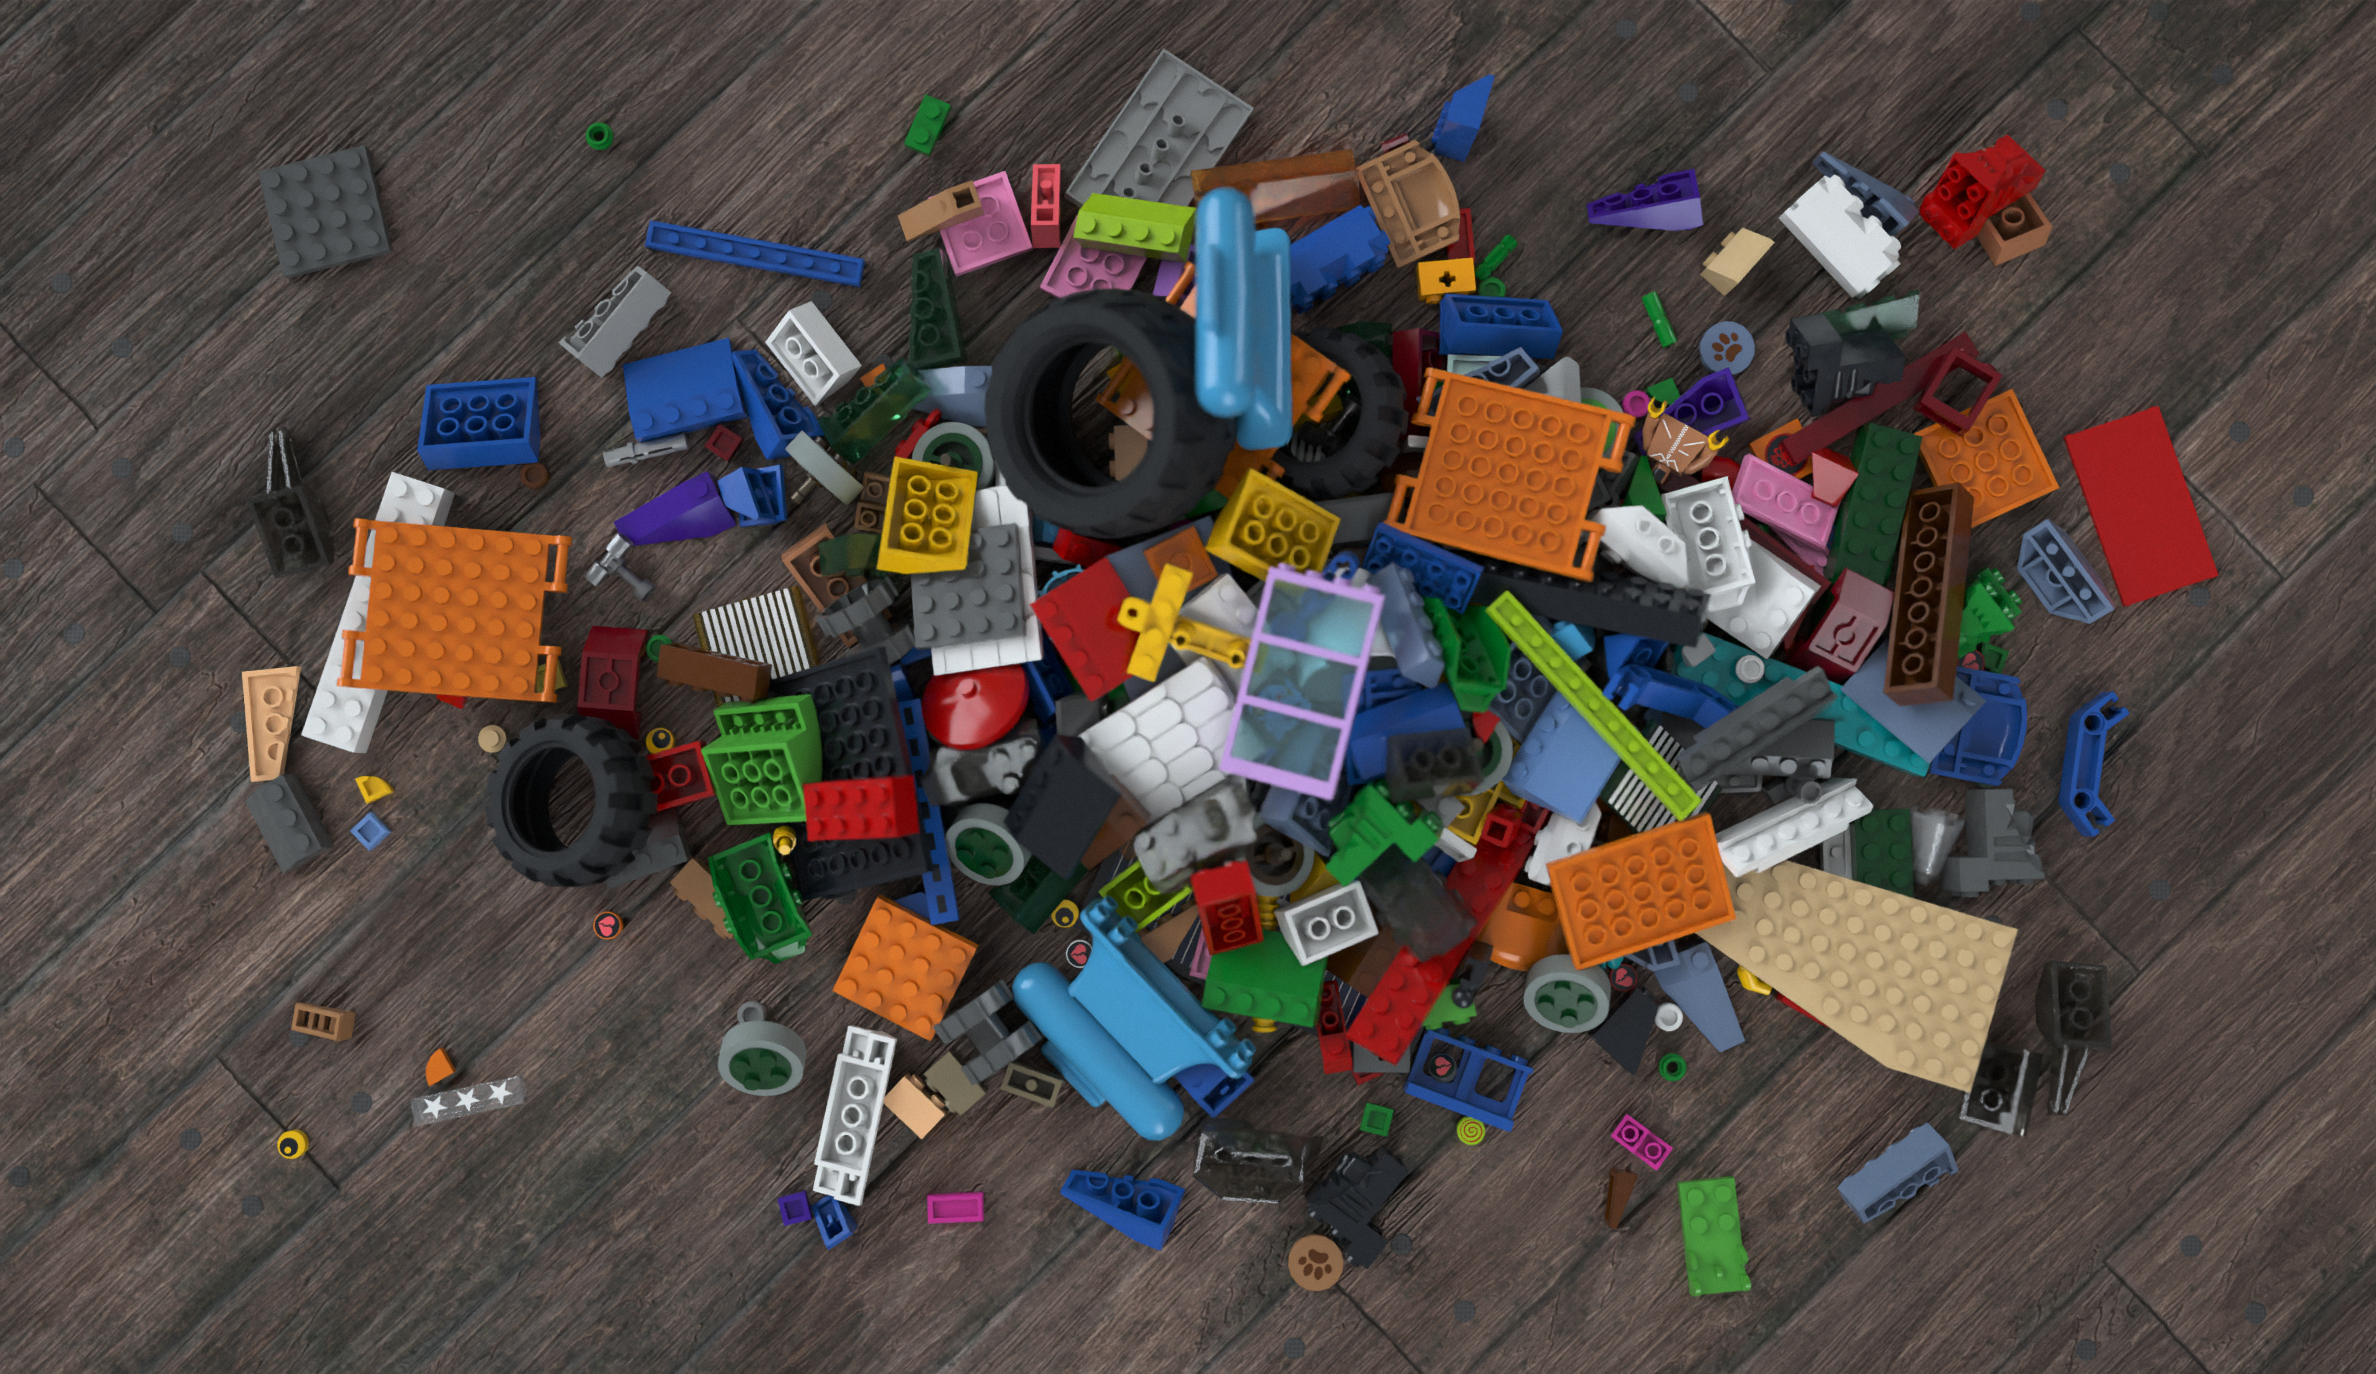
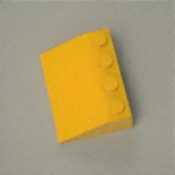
M894 457L877 569L902 574L964 570L967 563L978 472Z
M1249 468L1215 521L1205 550L1264 582H1267L1270 567L1278 568L1279 563L1295 566V572L1306 575L1307 570L1322 573L1341 518L1256 470ZM1275 579L1274 587L1294 598L1301 597L1309 588Z

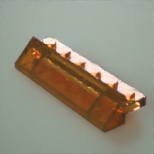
M1352 149L1191 170L1190 172L1195 200L1194 208H1198L1199 202L1209 192L1219 188H1233L1244 193L1251 200L1255 213V223L1352 210L1360 205L1359 170H1356Z

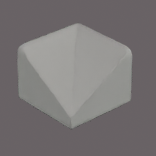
M1702 633L1696 648L1689 646L1682 648L1683 663L1686 667H1695L1715 653L1716 649L1704 633Z

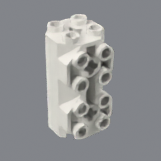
M1833 175L1831 178L1824 176L1789 207L1779 219L1852 298L1856 296L1860 299L1901 264L1897 260L1900 257L1898 251L1901 249V244L1895 237L1889 236L1886 233L1881 221L1877 217L1870 216L1867 219L1862 216L1860 210L1864 208L1863 202L1857 196L1849 193L1840 177Z

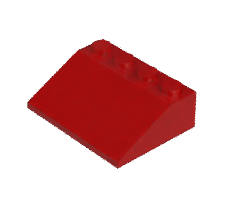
M1107 556L1030 604L1091 702L1133 676L1127 670L1141 634L1139 631L1125 627L1118 621L1124 601L1132 596ZM1135 608L1128 609V614L1131 617L1138 616Z

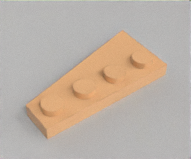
M299 666L242 672L251 782L270 781L284 774L301 667Z

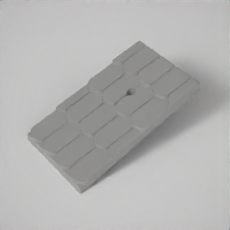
M1163 48L1065 192L1064 198L1080 209L1092 193L1189 207L1227 152V149L1246 124L1254 108Z

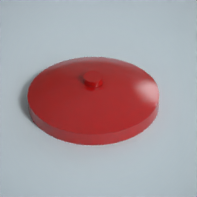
M1020 663L935 676L933 674L922 698L921 711L924 723L939 742L950 748L970 750L989 745L1004 736L1020 719L1029 697L1028 677Z

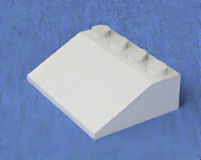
M1228 573L1219 574L1218 577L1214 578L1182 606L1179 611L1180 615L1250 639L1253 637L1259 613L1258 609ZM1265 619L1262 632L1271 635V625ZM1168 643L1186 666L1204 656L1187 649H1176L1172 644ZM1265 643L1270 645L1269 652L1261 674L1252 672L1247 695H1250L1278 667L1282 668L1285 672L1288 671L1297 662V657L1288 648ZM1210 657L1237 699L1244 669L1232 668L1228 663Z

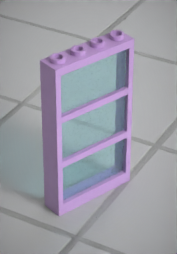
M1279 563L1278 568L1270 567L1219 770L1332 800L1335 797L1386 595L1379 594L1381 588L1364 584L1363 589L1351 587L1352 581L1335 577L1334 582L1323 580L1324 574L1307 570L1306 575L1295 572V566Z

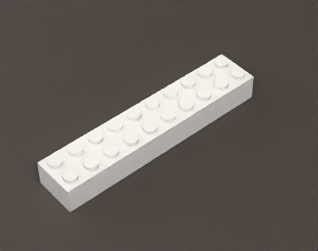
M392 472L375 521L444 526L455 493ZM375 530L371 531L366 545L364 567L372 568ZM360 576L355 577L301 736L354 753H367L387 691L337 686V678L341 677L345 640L342 639V630L362 632L366 630L371 577ZM356 641L352 679L361 678L364 641Z

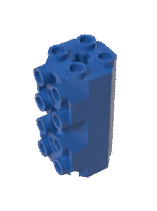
M1359 205L1290 245L1291 312L1297 310L1299 315L1310 310L1313 307L1312 303L1321 298L1322 301H1325L1337 293L1335 289L1339 287V284L1344 283L1346 288L1350 287L1360 280V275L1367 271L1372 274L1384 266L1382 262L1386 260L1388 254L1387 246L1391 243L1386 232L1383 229L1379 230L1374 221L1377 219L1370 206L1363 208Z

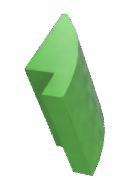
M811 694L757 699L755 703L732 701L726 702L713 710L722 736L702 748L701 751L727 825L806 821L803 784L822 780L821 737Z

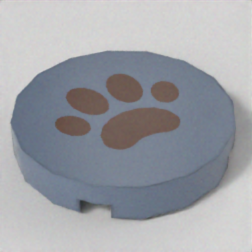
M1724 321L1714 324L1703 334L1699 342L1700 359L1702 364L1711 373L1729 367L1733 375L1739 374L1750 365L1754 357L1755 344L1752 335L1744 326L1736 322Z

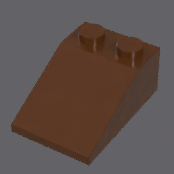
M1113 773L1110 776L1123 794L1081 860L1088 870L1092 869L1126 843L1148 823L1151 816L1146 808Z

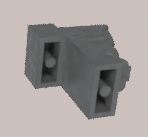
M2013 789L1965 790L1968 856H1940L1941 889L1951 891L1952 896L1979 897V892L1989 891V885H2007V883L2035 884V879H2045L2040 856L2035 854V840L2032 837L2034 816L2028 810L2014 808Z

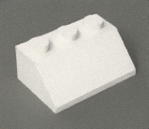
M812 301L789 310L765 342L814 406L822 403L848 383L862 366Z
M1357 880L1351 881L1346 887L1338 883L1274 910L1283 937L1303 966L1379 934L1361 883Z

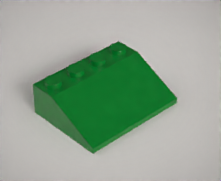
M1262 929L1263 942L1212 955L1205 983L1202 1008L1314 1027L1318 1024L1328 956L1303 966L1283 937L1282 932Z

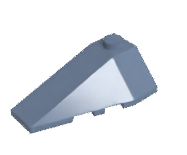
M1822 152L1812 162L1824 176L1831 178L1833 175L1840 177L1849 193L1857 196L1863 202L1864 208L1860 210L1861 214L1867 219L1870 216L1877 217L1889 236L1896 235L1920 212L1910 197L1904 196L1900 191L1826 152Z
M960 366L888 373V401L929 414L938 408L942 411L941 419L964 423L973 428H987L986 414L984 412L985 395L993 368L992 366Z

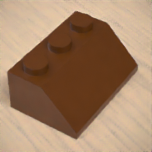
M1366 897L1379 934L1328 955L1326 970L1369 998L1415 927L1374 900Z

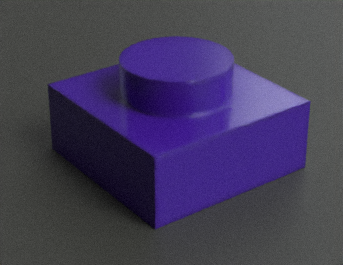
M807 1190L781 1196L777 1199L784 1226L813 1218Z

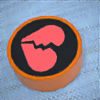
M603 912L595 918L593 928L598 937L613 939L622 932L623 920L616 912Z

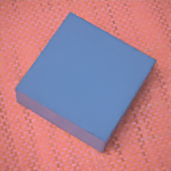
M374 811L369 812L350 830L369 851L375 849L392 832Z

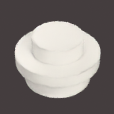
M1743 656L1736 664V675L1745 683H1755L1764 674V664L1757 656Z

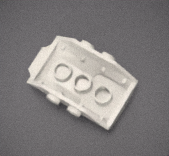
M1728 477L1662 494V502L1667 513V523L1664 525L1683 540L1686 545L1688 584L1684 588H1697L1704 593L1711 594L1708 608L1710 613L1742 605L1748 588L1755 583L1746 548L1752 545L1748 530L1742 531L1739 521L1744 520L1741 504L1734 503Z
M1643 506L1590 510L1585 516V520L1606 526L1605 535L1601 536L1598 547L1602 549L1600 554L1611 564L1614 562L1617 564L1621 563L1634 574L1656 584L1663 582L1671 583L1677 588H1683L1688 584L1685 542ZM1585 531L1586 538L1584 540L1586 543L1588 542L1590 534L1587 531Z
M1596 801L1581 824L1557 813H1552L1548 825L1544 830L1540 829L1535 837L1534 845L1537 846L1535 854L1528 858L1525 866V872H1528L1529 879L1551 887L1545 863L1589 850L1591 844H1598V846L1604 844V841L1595 840V832L1602 815Z

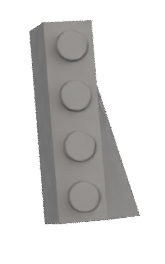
M636 266L612 290L613 297L610 300L601 301L594 307V316L587 322L582 319L575 326L577 332L570 339L565 336L558 342L601 378L614 368L616 360L631 347L633 339L649 325L651 317L666 304L668 296L671 294L668 289L639 266Z

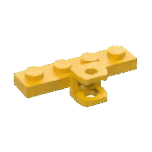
M1166 563L1152 603L1136 597H1128L1124 601L1118 621L1125 627L1141 632L1127 670L1128 673L1153 682L1155 681L1193 572ZM1135 608L1138 616L1131 617L1128 614V609Z

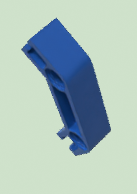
M1634 663L1627 664L1616 671L1602 693L1608 699L1614 698V693L1623 697L1619 707L1625 711L1633 705L1639 704L1692 719L1704 728H1708L1739 708L1738 705L1706 684Z
M2113 691L2101 692L2074 712L2069 720L2059 792V805L2082 836L2094 837L2099 833V830L2093 828L2086 817V813L2089 811L2097 818L2095 821L2099 825L2108 826L2115 821L2098 797L2107 730L2130 713L2125 707L2115 708V706L2109 708L2111 714L2106 717L2100 712V708L2108 701L2112 700L2115 703L2119 700ZM2087 716L2092 721V726L2089 730L2085 726ZM2077 794L2080 795L2082 801L2079 807L2074 803V798Z

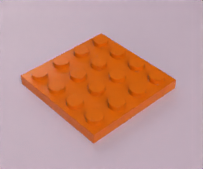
M2013 389L1987 400L1970 430L1961 437L1937 423L1914 433V435L1922 436L1919 456L1933 486L1959 482L1974 497L1971 528L2059 488ZM1971 408L1960 413L1967 416Z
M879 894L832 991L931 1041L936 1033L933 1026L942 1021L979 945L939 924L931 925L929 919Z

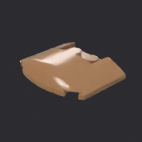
M1416 140L1355 168L1381 230L1383 229L1389 237L1391 244L1388 247L1398 269L1459 241L1460 236L1458 234L1460 210L1453 184L1438 159L1432 153L1430 154L1425 149L1419 147L1421 144Z

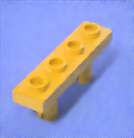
M1178 614L1168 643L1179 650L1187 649L1226 662L1232 668L1245 669L1252 639ZM1259 642L1252 672L1261 674L1270 645Z

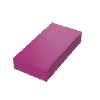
M984 1191L928 1194V1224L984 1221Z

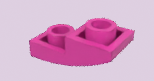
M1626 1114L1611 1135L1613 1139L1656 1171L1673 1149L1628 1114Z

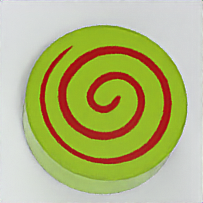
M1465 1116L1458 1122L1456 1132L1463 1143L1475 1145L1484 1138L1485 1127L1481 1121Z

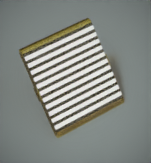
M798 586L758 597L743 598L736 601V603L693 615L702 649L772 664L770 680L820 665ZM713 690L717 708L726 702L740 701V696H717Z

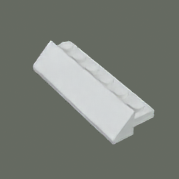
M1832 778L1820 784L1822 787V797L1816 803L1809 804L1799 799L1798 796H1794L1715 834L1721 860L1736 878L1753 869L1756 873H1759L1847 830L1850 822L1870 813L1873 804L1855 786L1857 779Z
M854 1025L848 1026L843 1052L837 1056L814 1163L818 1165L813 1191L831 1195L836 1200L861 1206L897 1042V1038L883 1031H874Z

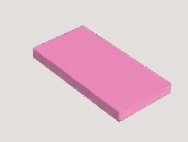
M1751 454L1744 456L1732 490L1734 503H1740L1744 513L1818 551L1825 550L1840 505L1839 503L1838 506L1831 507L1811 498V494L1814 491L1813 486Z

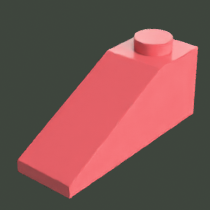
M1033 164L1031 205L1033 248H1060V164Z

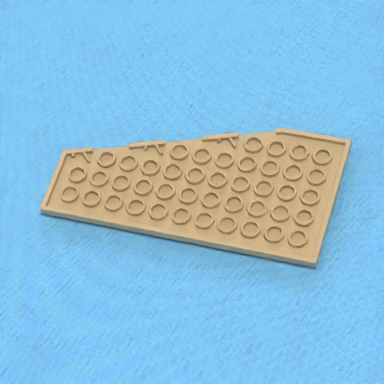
M1787 860L1759 873H1756L1753 869L1737 878L1722 862L1736 919L1695 932L1698 936L1885 1067L1971 1092L2018 929Z

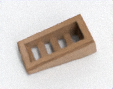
M297 1002L295 1004L291 1030L335 1041L349 1040L352 1037L356 1013ZM307 1011L310 1012L308 1026L305 1025ZM318 1014H320L318 1027H316ZM329 1017H331L330 1027L327 1029Z

